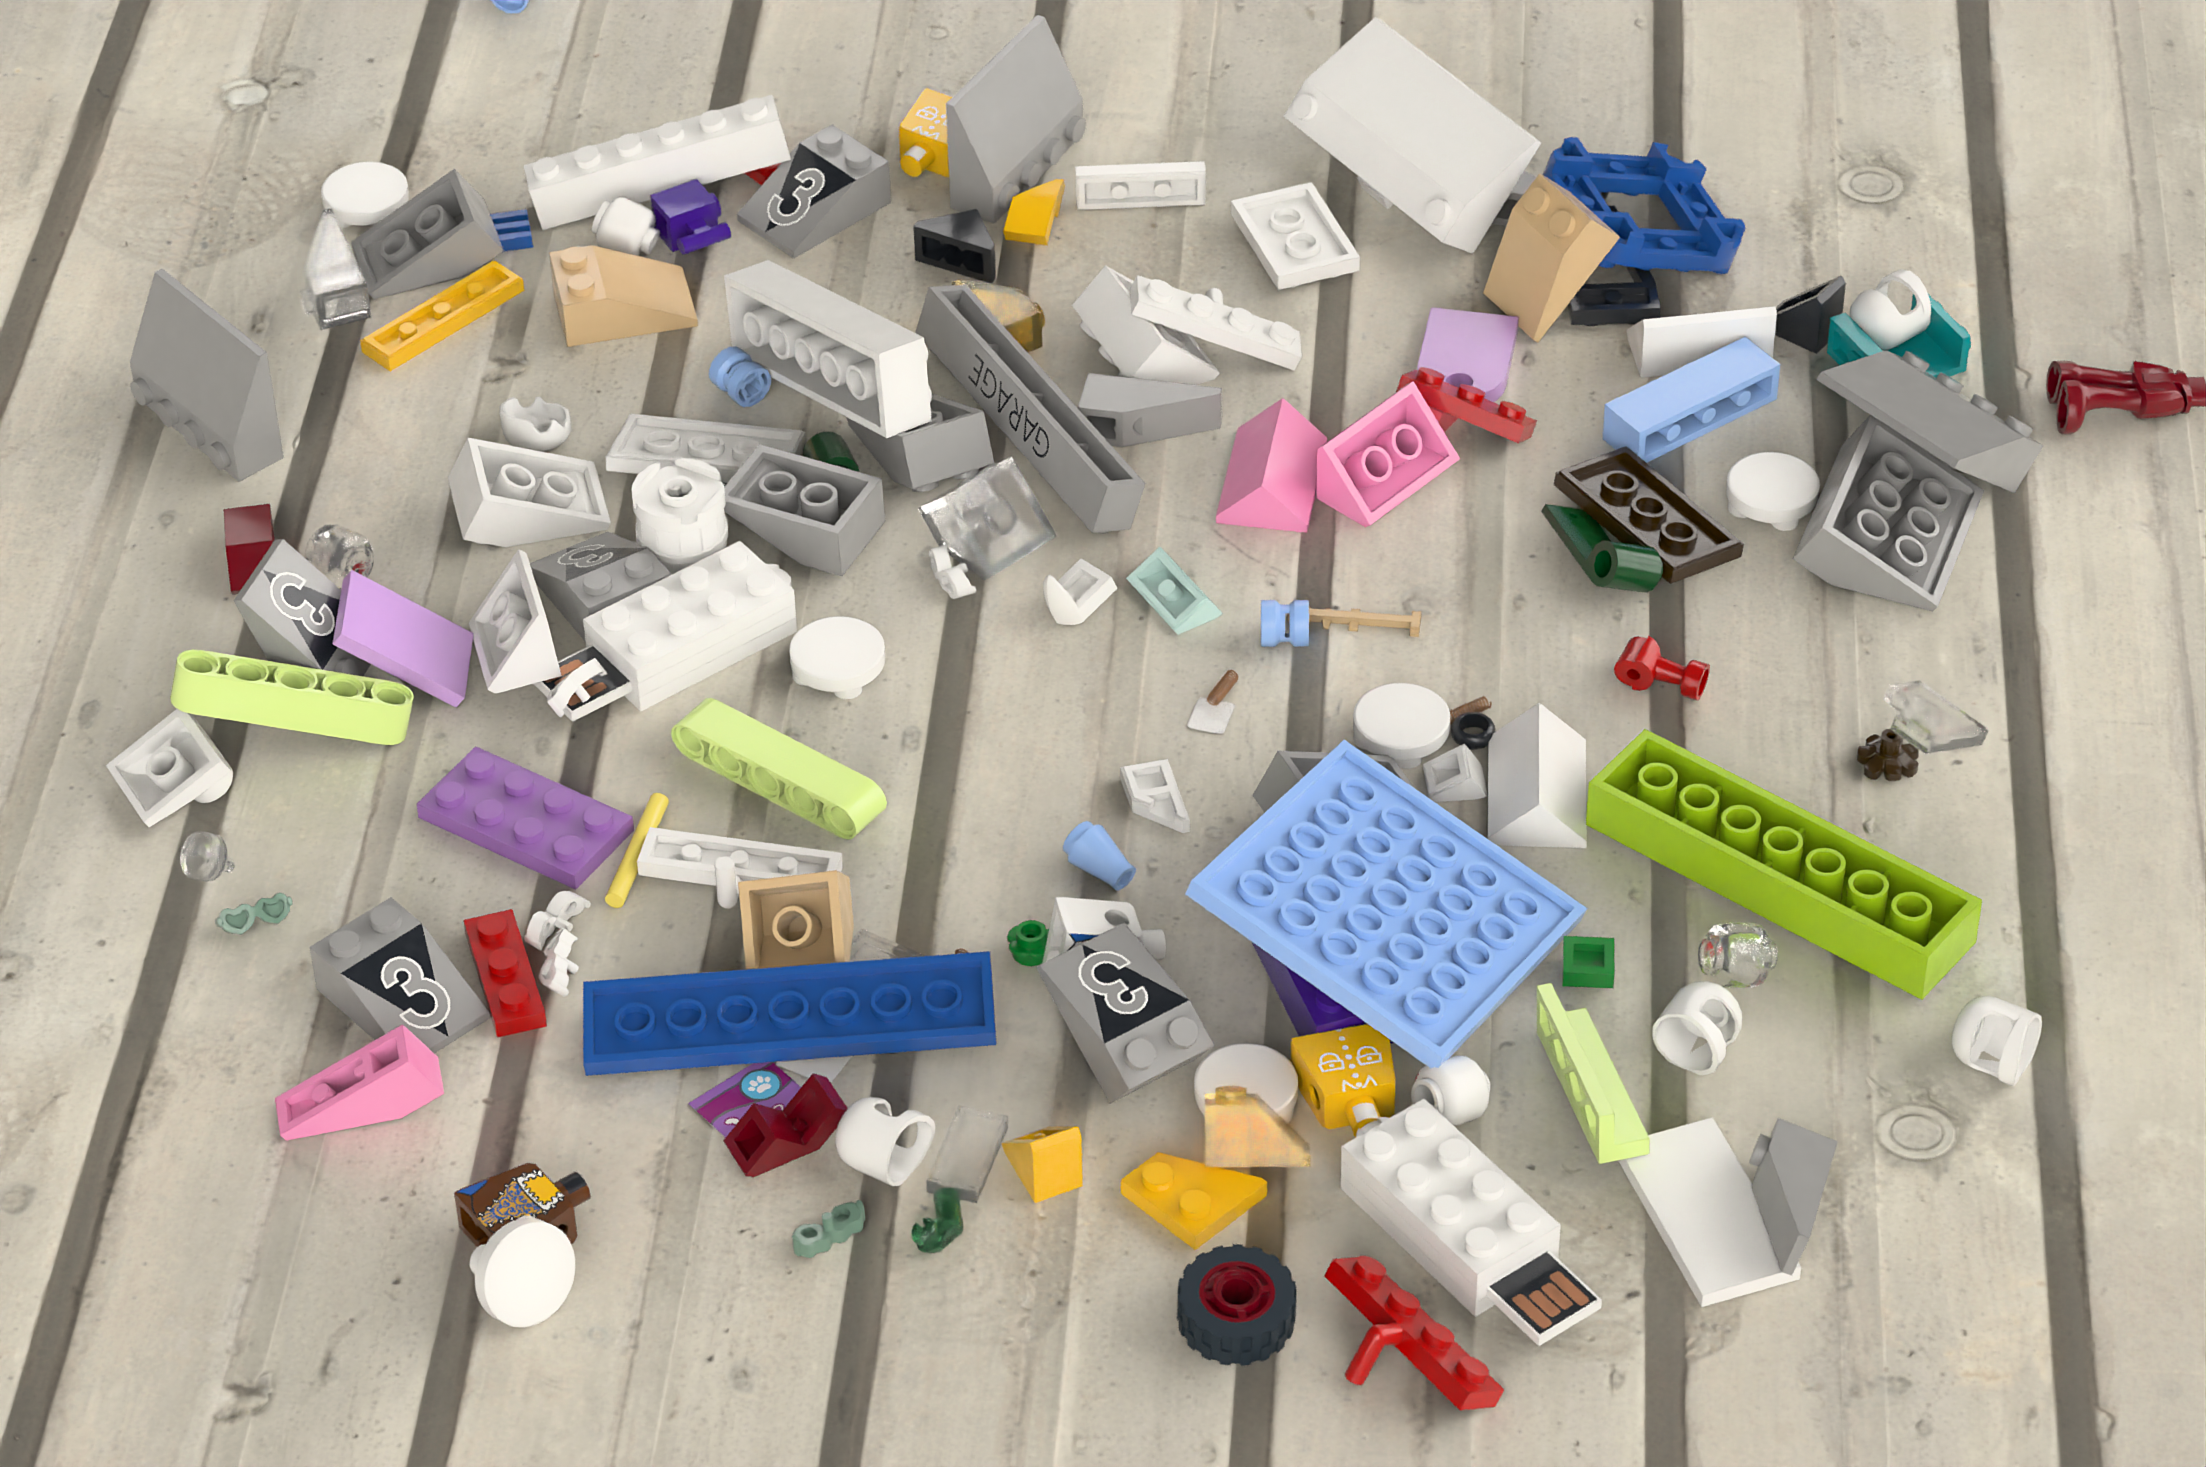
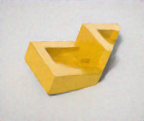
M1064 179L1049 181L1012 198L1003 230L1005 240L1041 245L1048 244L1053 219L1059 215L1065 189Z

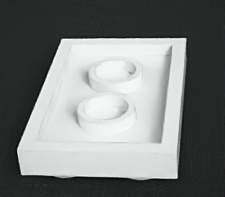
M1312 182L1231 201V215L1278 290L1360 271V256Z

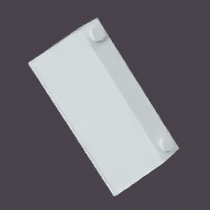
M1378 18L1372 19L1304 81L1284 115L1286 119L1442 243L1472 254L1541 145V142Z

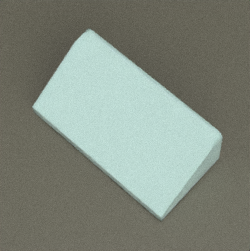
M1161 547L1157 548L1126 578L1178 635L1210 622L1223 614Z

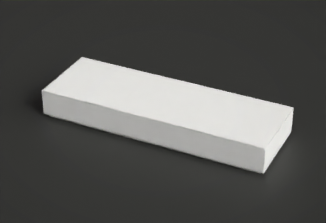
M1205 161L1075 167L1077 210L1206 205Z

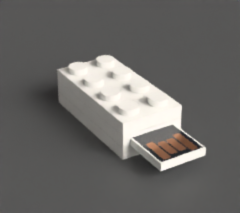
M738 541L584 618L586 648L558 661L562 676L534 683V685L548 697L550 691L568 674L596 658L608 674L602 677L598 675L581 684L591 697L583 703L578 695L574 693L563 709L564 714L573 722L622 696H625L641 712L796 633L795 596L791 576L784 570L779 569V565L765 564L747 546Z
M1425 1099L1420 1100L1391 1118L1377 1117V1121L1368 1123L1361 1129L1358 1128L1355 1139L1342 1145L1341 1189L1475 1317L1496 1305L1530 1339L1540 1346L1601 1309L1602 1299L1558 1259L1561 1225Z

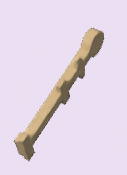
M1309 607V622L1322 623L1324 630H1328L1331 623L1349 624V631H1358L1359 625L1410 629V636L1419 637L1422 612L1412 611V615L1360 612V609L1339 611L1331 610L1330 608L1311 609Z

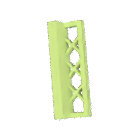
M1552 983L1537 985L1538 1037L1598 1163L1602 1164L1649 1154L1650 1138L1587 1009L1581 1008L1565 1011Z

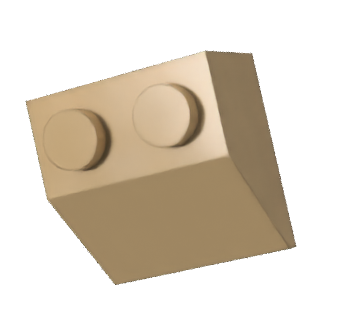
M834 870L738 882L746 969L849 962L854 929L849 876Z

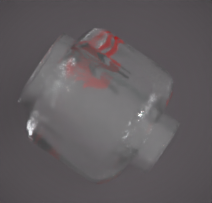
M328 524L317 529L309 538L305 548L304 558L339 589H342L343 579L351 570L367 578L373 569L374 553L372 544L367 537L338 524Z
M1754 922L1718 923L1701 939L1698 947V962L1701 971L1708 976L1712 983L1721 985L1724 988H1755L1762 985L1768 978L1770 971L1775 968L1778 959L1775 942L1770 940L1768 932L1762 925Z

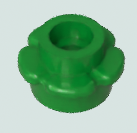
M1027 920L1018 926H1014L1008 932L1009 950L1014 960L1019 964L1038 966L1043 963L1049 929H1046L1044 923L1036 920Z

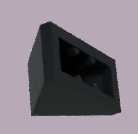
M977 209L925 219L915 223L913 226L915 261L989 284L996 280L995 245Z
M1836 277L1782 301L1776 307L1775 335L1815 354L1822 350L1828 344L1830 317L1843 313L1846 282L1843 277Z

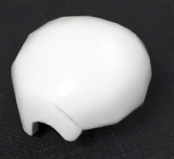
M511 397L500 405L502 431L505 439L512 446L545 452L561 445L571 432L570 411L561 404L545 403L541 397H536L532 405L522 407L518 399Z

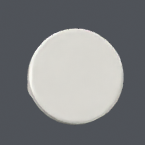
M359 162L339 168L326 178L321 188L324 209L329 215L331 225L337 228H346L351 225L374 226L407 203L409 199L408 184L404 174L391 165L379 162Z
M1760 452L1748 455L1737 461L1728 473L1726 494L1729 500L1728 510L1733 516L1739 518L1748 517L1759 522L1771 523L1778 530L1788 531L1795 529L1799 524V519L1808 515L1817 504L1820 489L1819 477L1807 462L1789 454Z
M834 616L818 619L802 627L790 643L789 652L793 680L799 685H808L814 689L834 692L841 699L858 697L862 693V686L874 680L880 674L885 664V645L882 635L874 626L857 618Z
M1391 683L1378 686L1365 693L1355 705L1353 712L1354 743L1359 748L1366 749L1375 755H1387L1393 758L1400 768H1415L1421 764L1422 757L1437 751L1447 740L1450 731L1449 708L1438 694L1420 685Z
M1238 1043L1224 1046L1210 1053L1199 1064L1194 1076L1195 1101L1200 1111L1212 1121L1213 1129L1220 1135L1234 1136L1241 1131H1254L1270 1126H1283L1292 1120L1293 1108L1297 1102V1072L1287 1057L1270 1047L1253 1043Z
M522 1216L500 1228L486 1244L478 1246L470 1258V1269L475 1274V1288L479 1302L484 1310L493 1318L514 1327H529L548 1319L563 1304L574 1280L575 1256L567 1236L557 1227L532 1216Z

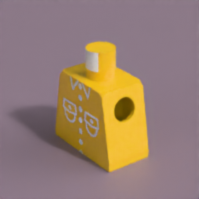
M926 88L900 123V166L909 176L917 177L924 170H928L941 176L949 177L946 103L952 98L951 96Z
M1369 1024L1291 1038L1290 1062L1297 1072L1298 1089L1322 1127L1334 1129L1351 1126L1353 1135L1356 1137L1358 1128L1361 1129L1366 1124L1377 1121V1117L1390 1118L1395 1114L1396 1085L1389 1038L1372 1028Z

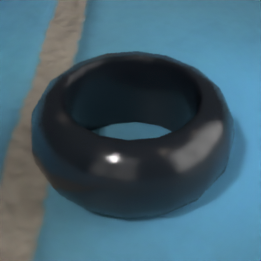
M1480 712L1463 713L1454 720L1451 726V736L1459 746L1465 744L1469 750L1485 748L1488 746L1493 733L1496 732L1492 719ZM1469 727H1477L1484 732L1468 734L1463 730Z

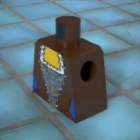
M526 1163L461 1188L454 1192L459 1228L476 1247L486 1244L500 1228L522 1216H532L557 1227L567 1236L572 1245L577 1238L574 1208L589 1200L591 1194L587 1183L576 1171L553 1183L536 1164Z

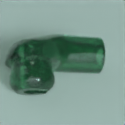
M953 1188L939 1189L933 1195L936 1215L934 1220L923 1218V1224L925 1225L923 1228L917 1222L913 1225L911 1230L912 1240L917 1244L918 1249L924 1253L934 1254L941 1252L963 1232L964 1223L959 1193Z

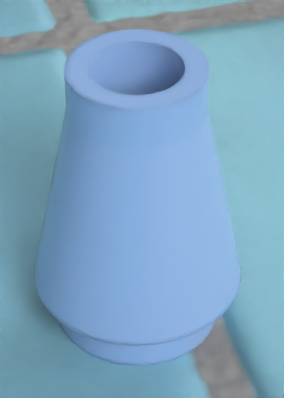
M1084 821L1070 832L1063 844V851L1068 855V862L1106 882L1116 891L1127 886L1136 873V868L1127 861L1102 825H1093L1090 821Z

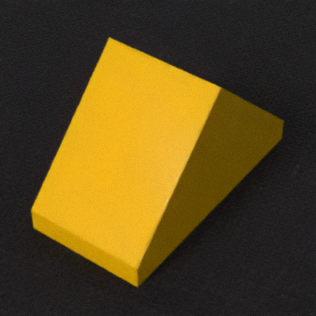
M1049 1126L1001 1143L1005 1155L1034 1203L1083 1186L1082 1139L1078 1126Z

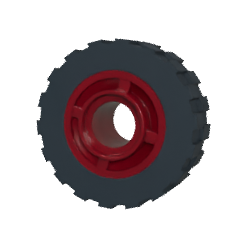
M1232 1244L1231 1247L1218 1246L1208 1253L1202 1252L1196 1256L1192 1264L1188 1263L1183 1270V1278L1179 1279L1177 1320H1179L1178 1329L1181 1336H1185L1187 1345L1193 1351L1196 1349L1201 1353L1202 1357L1210 1361L1211 1359L1220 1361V1364L1223 1365L1241 1364V1366L1251 1365V1362L1258 1360L1262 1362L1269 1359L1271 1354L1274 1352L1278 1353L1285 1347V1341L1290 1339L1293 1334L1296 1318L1297 1288L1295 1281L1291 1280L1290 1270L1279 1262V1258L1273 1254L1264 1253L1263 1249L1254 1246L1248 1248L1243 1247V1244Z

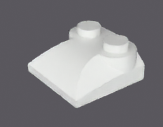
M179 709L173 711L106 765L148 827L174 813L192 800L200 803H209L217 800L229 789L233 779V771L211 738L190 713L182 712Z

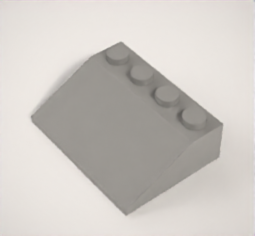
M1036 15L946 103L950 208L960 212L977 209L982 220L995 224L1009 210L1012 198L1027 191L1030 187H1034L1039 178L1052 165L1057 164L1061 156L1075 142H1078L1085 132L1086 121L1083 118V99L1045 17Z
M164 269L156 271L130 359L133 381L130 383L132 394L140 405H147L158 414L161 421L167 427L172 426L181 433L192 448H199L205 453L219 470L224 469L240 482L284 458L267 352Z
M1885 350L1820 372L1816 379L1817 381L1946 464L2010 492H2016L2043 448L2042 444L2029 437L2033 431L2031 427L2012 416H2009L2006 421L1994 415L1998 409L1996 405L1977 394H1974L1970 400L1960 393L1964 385L1942 372L1935 378L1926 372L1930 364L1909 351H1906L1903 357H1900Z
M1870 415L1842 444L1793 560L1830 585L1933 612L1940 603L1984 490L1922 447Z

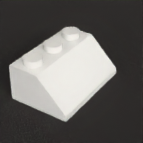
M1106 265L1072 304L1083 320L1080 323L1081 328L1101 344V347L1098 349L1100 354L1111 364L1119 368L1118 377L1199 385L1214 380L1220 374L1192 335L1131 315L1130 287L1134 281Z

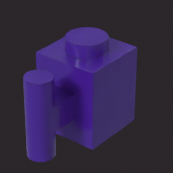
M697 179L650 195L651 210L655 215L654 228L660 231L659 237L672 252L679 250L682 255L731 238V230L726 222L718 224V217L721 216V206L716 195L713 192L709 193Z

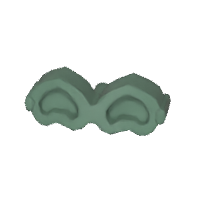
M277 893L272 898L259 899L253 907L249 904H241L235 909L226 908L219 913L218 918L215 919V924L225 932L242 935L253 925L255 917L267 923L279 924L290 912L292 899L283 893Z
M857 1200L856 1203H844L835 1206L831 1212L823 1213V1225H800L792 1235L794 1253L797 1256L812 1258L817 1253L829 1251L833 1243L846 1242L852 1234L862 1231L865 1222L862 1201Z

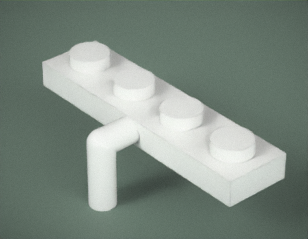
M1139 275L1136 276L1130 287L1131 315L1291 370L1296 369L1302 358L1300 332L1283 322H1272L1260 318L1243 308H1232L1224 305L1223 294L1217 288L1209 289L1205 295L1191 294L1171 287L1162 280H1151Z
M653 827L649 828L637 859L638 875L716 886L718 903L726 909L734 907L739 898L738 882L834 870L841 872L843 867L842 853Z

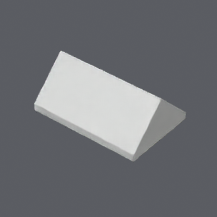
M1776 306L1643 319L1626 330L1627 339L1641 378L1664 376L1743 337L1748 338L1773 358L1777 313Z
M518 549L469 622L470 630L474 633L473 640L487 689L495 694L562 676L546 614L527 554Z
M1538 703L1494 732L1488 742V840L1500 846L1586 848V739L1542 704Z

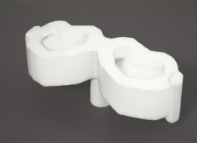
M947 545L935 547L929 551L931 569L936 579H939L942 589L948 592L952 599L976 593L975 586H971L964 574L968 572L966 564L963 563L951 567Z
M594 658L572 671L550 691L547 703L561 718L564 715L563 709L574 693L578 695L583 703L591 697L581 684L598 675L602 677L608 673Z
M571 891L558 892L548 904L545 912L538 911L533 914L527 928V933L524 936L525 942L542 951L546 939L553 934L556 927L564 928L569 932L572 930L573 924L567 920L572 916L579 915L584 908H589L591 905L590 901Z
M561 928L543 950L547 959L541 967L538 978L544 986L556 994L565 997L569 993V990L566 989L569 983L567 971L575 974L579 966L567 959L572 944L578 938L566 929Z

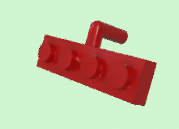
M1364 1255L1332 1259L1324 1277L1373 1324L1368 1329L1344 1374L1348 1381L1356 1385H1363L1384 1346L1394 1345L1460 1411L1491 1408L1497 1405L1505 1389L1489 1375L1488 1367L1480 1360L1471 1357L1454 1341L1453 1333L1445 1326L1436 1323L1420 1307V1301L1413 1294L1401 1289L1386 1274L1387 1270L1382 1263Z

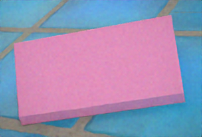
M1414 382L1408 383L1317 449L1316 499L1364 527L1373 524L1460 460V457Z
M1284 398L1237 429L1216 514V523L1307 533L1317 492V449L1327 442V437Z

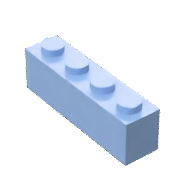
M1743 337L1606 403L1602 439L1615 450L1627 446L1646 463L1776 400L1780 364L1748 338Z

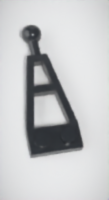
M1609 192L1600 193L1604 200L1609 195ZM1615 205L1609 206L1612 212H1618ZM1626 266L1634 281L1632 283L1583 284L1568 304L1571 325L1597 326L1600 324L1625 323L1635 325L1643 319L1660 318L1661 307L1656 282L1650 270Z

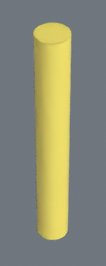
M653 793L650 796L605 896V902L613 908H621L626 901L638 874L637 859L650 827L658 828L669 804V800L664 794Z

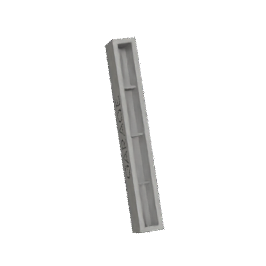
M967 285L928 287L915 332L924 337V342L930 350L940 359L951 374L962 384L973 399L992 418L995 424L1006 434L1017 449L1029 460L1039 474L1051 485L1092 533L1104 534L1110 531L1130 530L1145 482Z

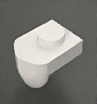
M1082 558L1058 581L1049 574L1043 582V594L1047 607L1056 623L1062 625H1076L1084 622L1117 589L1111 576Z

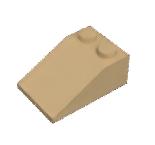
M1539 173L1512 208L1483 294L1507 316L1519 317L1518 326L1534 341L1539 342L1620 236L1572 193Z
M593 245L569 247L564 250L549 252L553 294L567 347L698 326V319L682 266Z

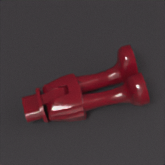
M2053 361L2047 372V398L2050 404H2057L2056 422L2061 434L2077 432L2083 424L2085 414L2093 409H2121L2130 411L2136 418L2141 419L2166 417L2178 413L2188 414L2191 407H2206V382L2204 377H2187L2185 372L2177 370L2174 374L2171 368L2161 365L2133 361L2130 371H2114L2082 366L2073 361Z

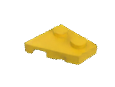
M1157 1152L1121 1179V1194L1196 1250L1267 1196V1181L1260 1177Z

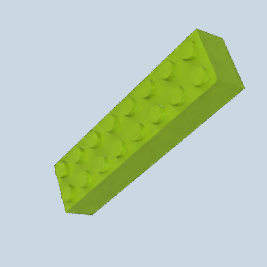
M1644 729L1589 782L1586 814L1587 826L1921 1000L1926 997L1977 941L1982 899L1647 729Z

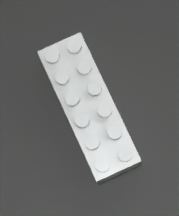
M770 260L724 275L732 347L736 346L745 351L751 357L752 362L762 365L768 370L773 379L885 438L932 421L930 408L932 393L928 385L926 364L928 350L924 337Z

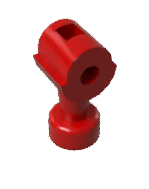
M1637 636L1628 641L1614 666V673L1622 683L1632 686V690H1646L1652 685L1654 680L1680 685L1682 696L1698 701L1705 690L1709 678L1710 664L1691 660L1685 667L1662 657L1660 648L1652 637Z

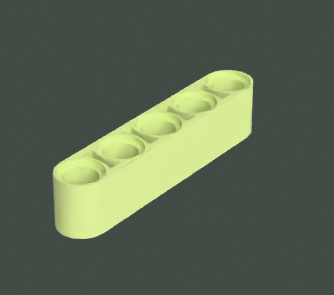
M194 649L183 651L178 655L170 696L171 703L175 708L190 714L381 745H395L405 740L414 699L413 692L409 687L394 681Z
M706 698L671 729L674 744L689 759L846 840L853 839L886 809L887 801L882 789L870 778L716 699Z

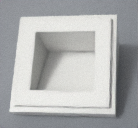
M1465 744L1423 764L1428 797L1433 802L1475 800L1488 796L1482 765Z

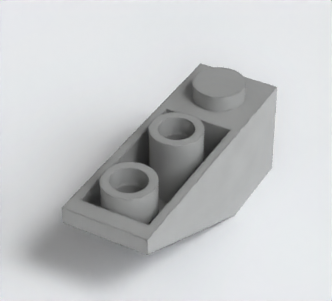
M1088 373L1078 409L1111 446L1127 447L1220 429L1222 424V388Z

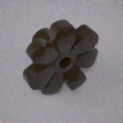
M1895 729L1884 730L1881 737L1873 734L1866 739L1865 746L1858 747L1857 761L1865 765L1864 775L1872 780L1878 779L1884 773L1886 780L1898 781L1901 779V775L1913 777L1918 771L1919 763L1916 761L1919 757L1918 746L1914 743L1903 744V737Z

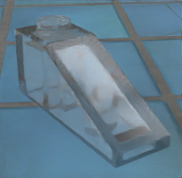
M332 208L325 209L322 212L304 268L306 288L300 289V297L305 314L314 315L320 330L372 318L365 278Z

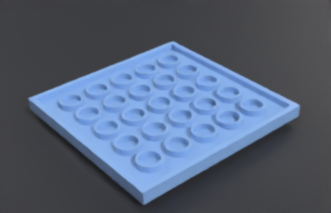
M1343 740L1195 876L1185 895L1200 904L1207 911L1217 916L1429 1068H1439L1442 1063L1448 1060L1559 945L1564 936H1567L1580 923L1587 910L1585 906L1346 740Z

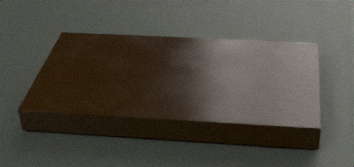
M1627 446L1555 473L1553 485L1621 543L1648 546L1657 550L1663 564L1662 577L1670 584L1742 556L1744 543Z

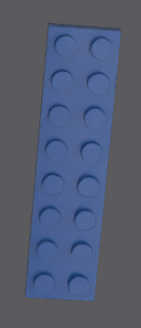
M990 951L583 982V1065L586 1076L997 1045Z

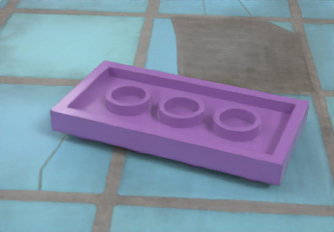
M476 746L417 803L418 818L575 890L634 831L633 816Z

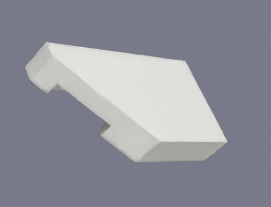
M1168 759L1120 767V780L1132 813L1181 833L1190 832V819Z

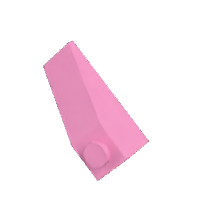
M403 1024L277 1096L275 1103L280 1136L287 1141L405 1117L444 1094L438 1056Z

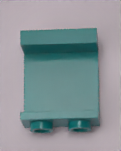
M1914 294L1912 297L1911 311L1917 305ZM1928 294L1931 304L1930 324L1926 330L1887 351L1903 357L1904 353L1909 351L1930 364L1926 372L1937 378L1940 372L1949 377L1965 372L1967 369L1968 353L1971 348V336L1963 326H1960L1944 310L1938 301H1935ZM1846 312L1830 317L1827 353L1839 366L1883 351Z

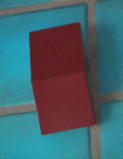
M270 504L224 509L225 547L232 595L240 592L275 541Z
M812 1073L782 1111L753 1103L723 1141L745 1176L753 1178L819 1150L836 1130L840 1119L848 1108L827 1077Z

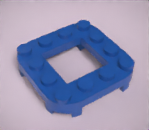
M1578 137L1565 138L1562 146L1553 150L1543 176L1572 193L1620 236L1598 266L1613 268L1618 264L1642 270L1658 268L1675 269L1680 272H1689L1690 270L1712 271L1718 274L1729 272L1741 244L1742 236L1746 229L1742 219L1725 218L1701 184L1707 169L1698 159L1692 163H1685L1668 155L1666 151L1669 146L1667 144L1652 142L1647 156L1588 153ZM1600 193H1623L1628 196H1638L1639 194L1658 195L1681 230L1638 228L1629 213L1612 212Z

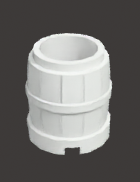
M675 458V466H667L660 469V462L651 464L637 475L632 484L633 511L637 516V523L635 525L636 541L639 545L648 547L669 570L671 575L727 547L728 524L727 517L724 514V507L726 505L724 484L721 482L720 473L716 468L700 460Z

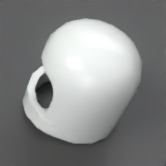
M1900 269L1882 278L1875 290L1868 289L1860 293L1850 307V317L1885 351L1899 346L1926 330L1930 324L1931 304L1926 288L1920 278L1909 270ZM1892 280L1901 282L1915 295L1916 307L1904 315L1898 312L1887 296L1888 284Z
M1696 981L1681 988L1659 1016L1653 1026V1040L1658 1051L1668 1062L1698 1075H1708L1716 1071L1726 1055V1046L1734 1042L1742 1028V1011L1736 998L1721 985L1708 981ZM1698 1037L1708 1041L1691 1052Z
M1977 997L1963 1007L1956 1019L1952 1031L1953 1051L1956 1057L1966 1065L1993 1075L2005 1084L2014 1086L2030 1064L2041 1034L2042 1018L2037 1013L1996 997ZM1985 1051L1999 1059L2000 1062L1978 1058L1980 1053Z
M878 1097L862 1098L850 1105L840 1119L836 1131V1149L839 1157L851 1168L888 1185L900 1186L925 1157L936 1131L935 1121L916 1110H907L898 1117H892L890 1104L886 1100ZM917 1122L918 1131L915 1144L910 1148L896 1145L895 1142L901 1132L908 1125Z

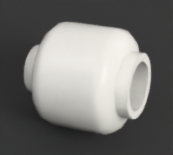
M625 197L616 198L612 202L605 201L597 212L592 225V232L596 234V242L599 247L639 256L642 252L650 254L660 234V231L654 228L655 215L653 211Z
M1455 1055L1442 1063L1439 1068H1429L1427 1065L1420 1068L1412 1086V1103L1415 1104L1425 1099L1453 1126H1458L1474 1121L1484 1114L1489 1102L1490 1081L1486 1073L1475 1061L1468 1056Z

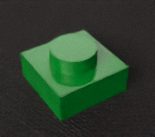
M1564 936L1562 986L1613 988L1615 974L1614 938Z

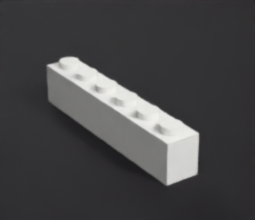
M773 95L762 98H752L744 103L720 110H710L702 115L681 121L667 122L660 127L639 133L625 134L618 139L597 145L583 146L576 151L558 156L541 158L536 162L523 166L529 193L541 228L546 230L595 216L605 201L612 202L616 198L625 197L636 203L651 200L650 195L694 179H697L704 185L791 160Z

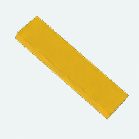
M494 260L361 339V351L387 370L392 371L523 292V278Z

